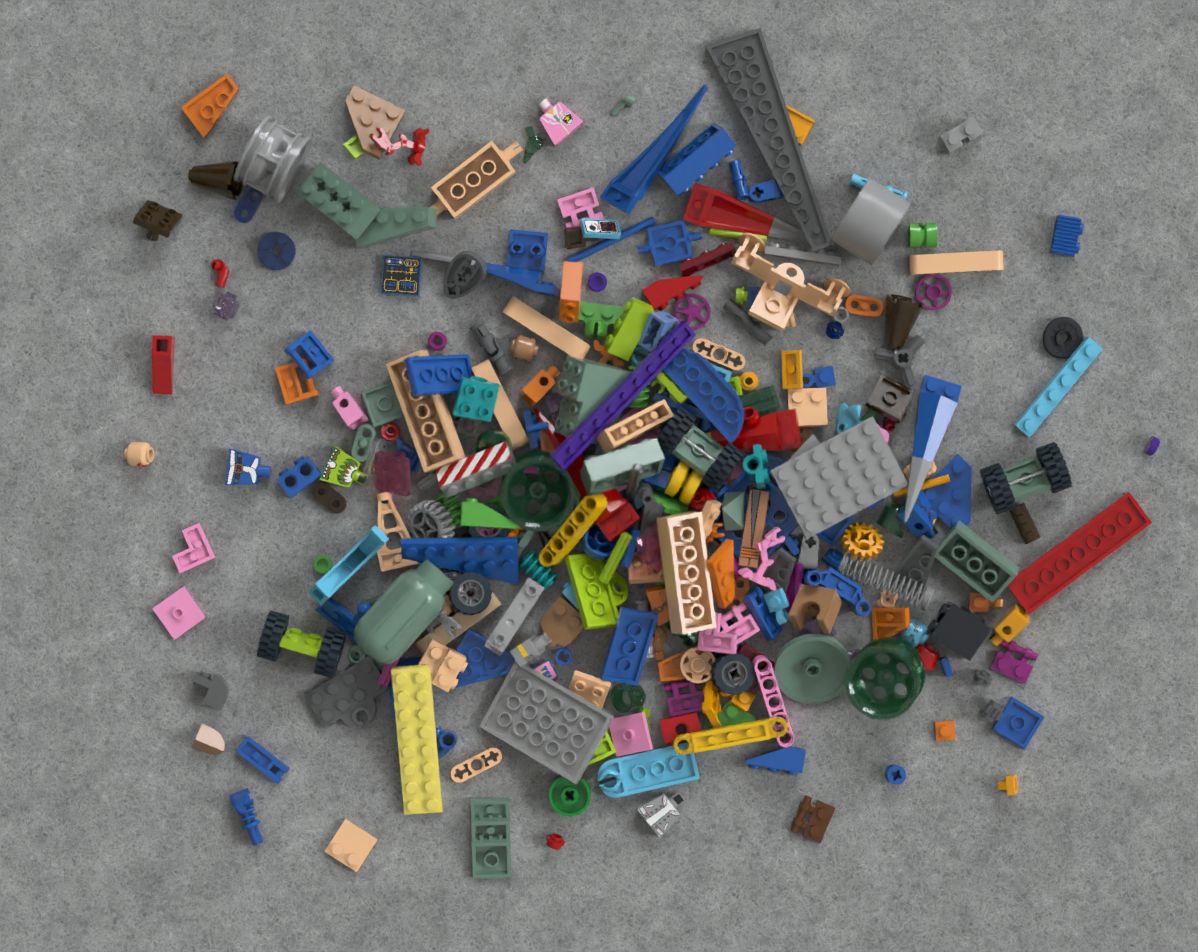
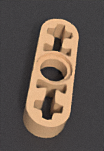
M699 338L693 343V351L708 360L736 371L741 370L745 366V358L740 353L703 338ZM704 342V346L709 349L710 345H713L714 348L710 352V357L706 356L708 352L705 350L698 352L696 344ZM716 349L724 351L725 355L722 360L714 358L713 353ZM728 352L732 353L730 357L736 359L737 356L740 357L742 365L734 367V363L729 360L728 364H725L724 361L727 359Z
M491 747L452 768L451 778L455 782L460 783L495 766L501 761L502 752L496 747ZM490 751L499 754L497 761L490 759L487 761L489 765L485 766L482 755H485V758L490 756ZM475 759L480 760L482 763V767L479 770H474L471 767V762ZM467 763L468 769L472 774L468 775L467 771L463 774L462 779L459 776L455 777L456 769L459 768L460 771L466 769L464 764Z

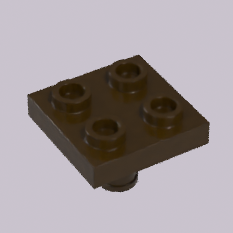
M147 200L135 215L133 223L148 229L146 237L150 239L151 235H153L151 241H157L159 235L169 238L180 223L183 214L178 213L174 209L159 205L155 201Z

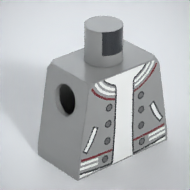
M678 792L670 799L665 793H662L638 806L637 810L658 837L661 838L681 816L677 807L685 800Z

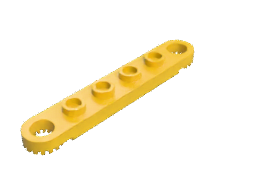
M782 717L756 720L681 734L674 739L673 746L677 753L683 755L781 737L786 734L788 725ZM776 722L783 724V729L779 732L774 731L772 728ZM685 740L689 745L686 749H680L677 745L678 742Z

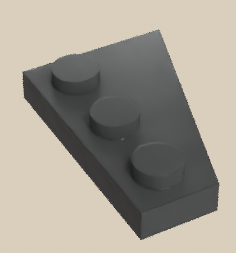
M922 535L894 569L892 580L895 581L897 575L900 574L898 584H900L905 576L903 588H905L911 578L909 592L914 582L917 581L914 596L922 583L923 586L918 598L920 599L938 545Z
M781 547L772 557L774 562L772 565L767 566L763 577L773 579L776 590L783 588L786 595L796 559ZM756 582L750 587L751 589L753 586H758L764 594L774 591Z

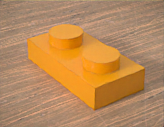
M802 350L781 351L782 389L803 388Z

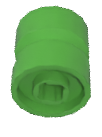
M909 223V248H920L921 245H924L925 248H936L937 224L925 223L922 226L920 223Z

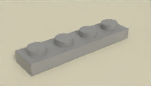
M769 243V246H765L763 254L837 266L841 264L842 258L838 257V253L826 252V255L818 254V251L813 252L812 249H807V252L799 251V247L788 246V249L780 248V244Z

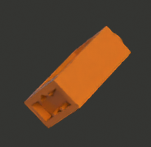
M564 261L559 321L578 323L583 263Z

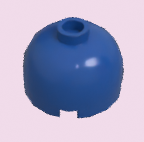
M594 522L582 536L581 547L587 556L602 560L610 557L620 536L610 542L596 522Z

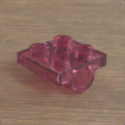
M378 451L375 453L376 489L404 497L411 495L410 459L406 458L404 452L391 451L386 453Z
M656 523L634 541L638 547L636 550L638 557L643 563L649 565L654 573H658L663 569L658 526Z

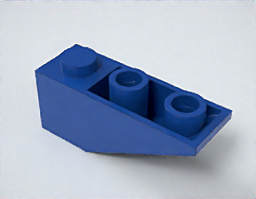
M792 746L780 747L746 758L745 763L748 764V767L759 769L760 766L767 767L768 771L778 772L781 769L786 770V774L797 775L798 772H803L806 749Z

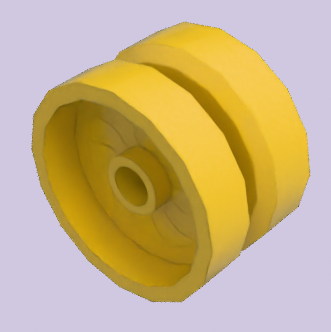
M680 460L678 466H675L670 475L669 483L664 493L674 497L681 488L683 490L679 496V501L689 505L703 476L694 469L691 473L688 472L690 466Z

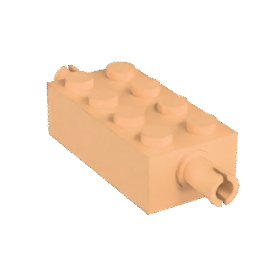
M493 141L489 142L431 187L438 196V201L430 207L437 209V216L444 210H448L456 220L516 174L509 160L523 151L517 141H514L513 144L503 151L499 150Z

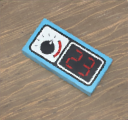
M581 218L580 226L583 238L619 239L621 236L618 220Z

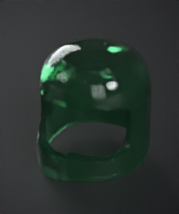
M895 502L887 503L876 524L884 529L885 527L888 528L892 534L902 539L904 533L899 529L902 520L898 517V513L903 508V505Z
M620 683L613 687L611 699L617 711L627 713L642 708L646 701V694L639 684L636 686ZM624 691H627V693L629 694L631 704H626L624 702Z

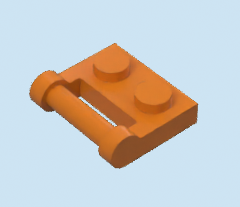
M303 359L307 365L310 364L308 359ZM296 362L275 368L286 405L319 395L313 378L310 380L305 378L308 392L303 393L296 368L299 366Z

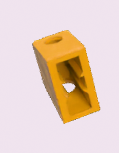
M1015 603L994 625L996 632L989 638L990 641L996 646L1003 640L1010 642L1030 622L1029 615ZM1005 626L1011 627L1010 630H1005L1003 628Z

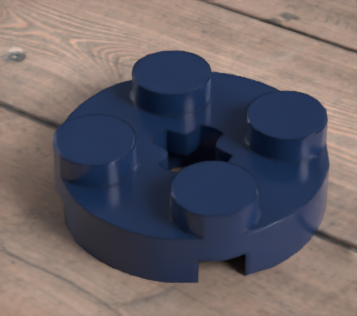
M271 232L259 241L257 255L265 267L272 270H283L294 260L296 247L293 240L286 234ZM274 246L282 249L277 257L270 252L274 250Z

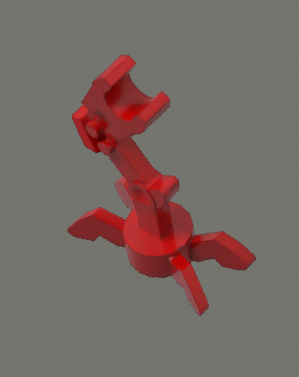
M379 127L376 128L379 133L378 137L374 134L369 135L370 139L379 148L386 151L385 155L393 154L396 149L402 146L409 147L412 152L407 157L410 165L415 163L418 166L422 165L420 158L425 149V135L429 133V128L424 130L422 128L416 129L413 132L415 136L413 142L407 140L403 134H399L400 140L391 144L384 129Z

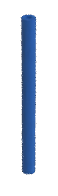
M654 217L644 220L622 231L619 239L603 240L567 258L569 262H578L656 224Z

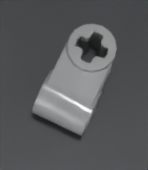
M803 535L797 563L803 564L805 569L816 570L819 539L817 535L812 536L815 543L808 546V543L805 542L808 539H805Z

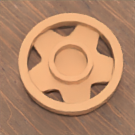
M698 647L686 651L682 656L680 669L688 681L700 684L711 679L710 670L712 667L708 662L711 658L714 663L715 657L710 651H703L704 653L698 655L695 651L702 650H698ZM688 656L689 662L683 664L684 659ZM686 673H691L692 678H690ZM704 674L709 675L707 678L702 679Z

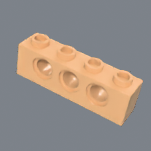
M664 399L607 428L596 439L604 452L615 450L665 424L674 414Z

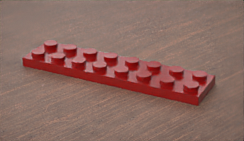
M1127 492L1019 572L1007 587L1027 614H1030L1152 522L1131 493Z

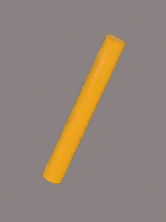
M947 474L924 481L921 490L950 482V477ZM908 486L894 492L895 498L907 495Z

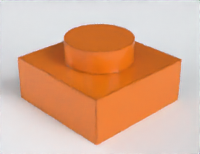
M954 720L934 722L936 741L955 740Z

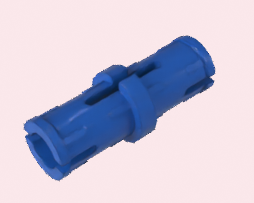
M732 161L729 163L732 173L731 181L735 186L737 199L745 200L750 197L746 186L747 178L743 173L741 161Z

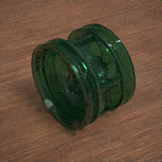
M531 450L521 453L515 457L516 464L507 474L502 475L501 498L504 510L516 525L526 530L546 531L559 526L570 515L575 503V487L569 472L566 469H560L550 457L552 453L548 451ZM534 466L538 470L537 474L534 477H527L524 474L525 468ZM554 471L558 473L559 479L554 483L548 482L545 478L548 472ZM517 484H522L525 487V492L521 496H516L511 492L512 488ZM535 485H539L543 489H540V492H536L532 488H535ZM557 493L561 498L560 502L556 505L549 504L547 502L548 494ZM531 500L537 501L540 505L539 510L535 513H530L526 510V505Z
M894 637L878 638L866 644L850 663L845 677L846 692L854 707L864 715L879 720L893 719L904 714L921 693L926 680V668L919 652L908 642ZM877 654H887L890 661L888 663H881L877 658ZM902 662L909 673H901L898 670V663ZM862 669H873L875 677L872 679L865 678L862 674ZM887 673L891 675L888 679L884 677ZM902 683L905 685L907 694L899 695L895 691L896 684ZM881 686L885 689L886 695L884 698L879 699L874 696L873 689L875 687Z

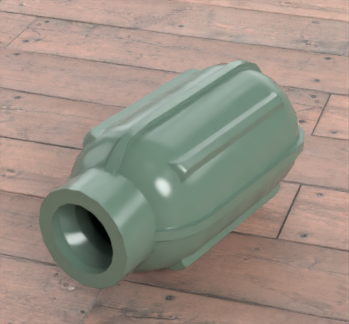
M428 559L417 570H409L402 573L357 623L354 630L356 643L369 657L381 664L395 662L440 613L444 604V594L454 583Z

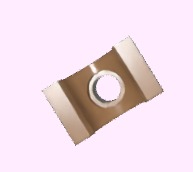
M801 584L788 616L794 629L801 630L809 617L818 615L817 620L823 633L830 634L842 601L836 589Z

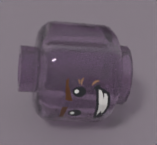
M228 291L226 294L219 293L212 305V309L215 311L213 314L226 321L233 319L240 307L239 301L236 300L237 296Z

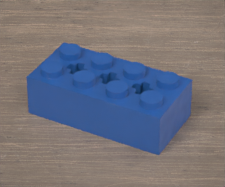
M713 122L664 163L657 175L676 195L683 194L690 188V184L702 179L708 169L715 168L721 158L729 156L737 145L724 128Z

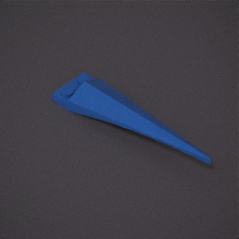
M706 84L702 86L693 99L658 138L609 182L600 196L603 201L628 215L630 214L638 200L643 199L708 89Z

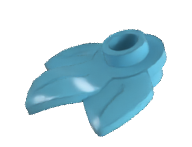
M846 403L840 405L837 411V434L861 422L859 421L860 405H852L850 407Z

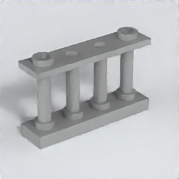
M528 578L484 647L501 656L545 588Z

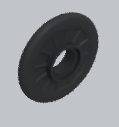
M1058 317L1052 320L1043 332V345L1046 351L1055 358H1069L1083 341V332L1080 325L1069 317ZM1065 332L1067 340L1064 343H1060L1058 337L1061 333Z

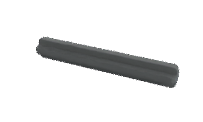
M635 463L632 465L624 495L625 499L630 503H633L642 475L643 466L641 464L637 465Z

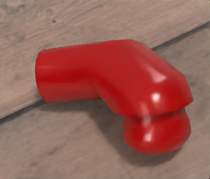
M215 259L211 262L212 269L218 274L215 285L224 288L229 270L222 260Z

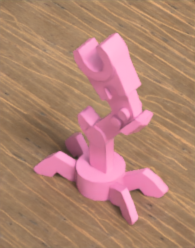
M778 527L773 528L767 533L760 543L756 542V548L760 552L761 563L756 573L752 572L748 567L737 571L743 577L767 586L774 591L776 590L774 580L770 579V577H763L767 566L772 565L774 562L773 559L768 560L767 548L786 539L784 536L776 538V534L781 531Z

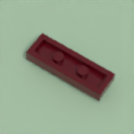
M732 242L723 243L712 251L707 250L698 257L684 260L679 264L683 277H688L734 257L736 254L735 247Z

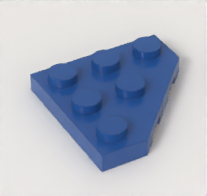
M957 454L932 478L948 474L950 482L922 490L937 516L950 529L959 520L966 526L971 522L972 468Z
M468 628L456 649L457 652L466 656L465 662L468 663L464 672H459L456 677L458 679L456 688L508 674L515 662V658L506 649L501 656L496 655L484 647L488 640L487 638Z

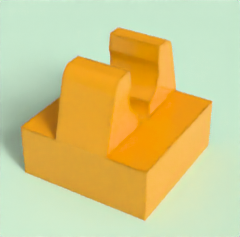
M1008 774L1005 776V781L997 782L998 790H1007V796L1019 793L1017 774Z

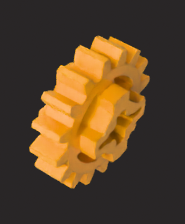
M855 522L854 526L850 524L848 529L844 531L841 540L844 543L843 549H848L846 554L852 553L853 559L860 557V561H863V558H866L868 561L871 560V557L877 558L884 544L882 540L883 535L877 534L879 529H872L873 524L866 526L865 522L862 525H859L858 522Z

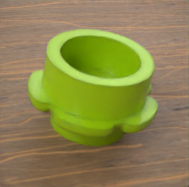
M744 286L736 289L735 303L743 305V302H747L748 291L744 290Z

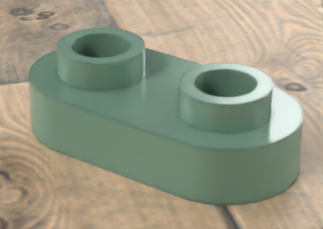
M363 424L357 429L351 454L359 462L368 460L371 455L376 438V430L373 426ZM365 430L370 432V436L367 438L363 436ZM361 448L365 450L363 456L358 454V450Z

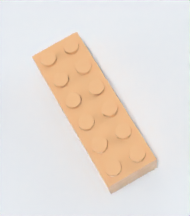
M419 350L389 362L386 366L424 472H433L466 457L444 395H412L404 359L407 357L429 356L428 351Z
M686 512L656 518L671 633L686 634L716 628L702 512Z

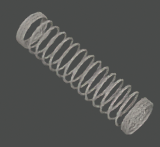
M845 552L837 572L843 575L847 570V578L853 572L852 580H855L859 574L858 583L865 576L863 584L866 585L870 579L869 587H872L876 581L875 590L881 585L880 591L883 592L887 587V595L894 587L892 597H895L899 590V600L905 592L904 602L907 601L911 594L909 605L916 598L915 607L922 600L921 609L927 610L935 588L926 586L918 601L923 584H920L913 597L917 581H915L906 597L911 578L901 594L906 577H903L895 592L900 574H898L889 590L894 571H892L883 588L888 569H886L878 584L883 569L881 566L872 582L877 564H875L866 580L871 561L860 579L866 560H863L855 575L860 559L858 557L849 573L853 555H847V552Z

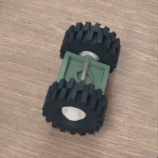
M680 407L657 438L662 453L668 457L671 453L704 476L701 481L717 492L745 453L730 442L724 448L693 425L697 418L683 407Z
M1052 442L1036 448L1037 457L1005 469L999 463L980 469L983 485L997 515L1016 508L1015 502L1050 490L1054 494L1072 487L1069 470L1057 443Z

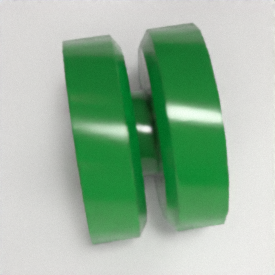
M561 775L553 780L549 790V801L557 813L569 817L576 816L585 811L590 803L591 789L583 776L578 784L571 782ZM572 790L574 792L573 796L568 797L566 792Z

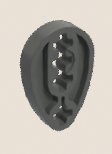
M463 251L455 256L445 273L444 294L450 299L463 297L477 288L487 275V266L484 259L473 251ZM472 260H475V265L470 269L465 278L462 279V273L467 270ZM457 284V286L455 287V292H452V287H454Z

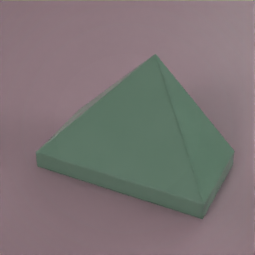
M725 492L722 507L725 531L744 530L745 492Z

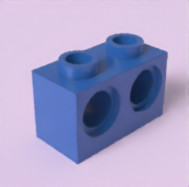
M300 457L294 462L295 466L290 470L285 468L278 474L280 477L277 481L290 498H293L321 476V472L309 457ZM306 464L311 467V473L307 476L301 472L302 466ZM289 476H293L296 480L293 487H289L286 484V479Z

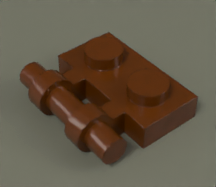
M805 795L803 802L801 801L798 806L800 809L797 816L792 820L791 831L798 833L799 828L803 827L805 828L803 836L821 843L835 807L817 800L815 807L811 806L812 797ZM810 811L812 814L807 823L803 819L806 812Z

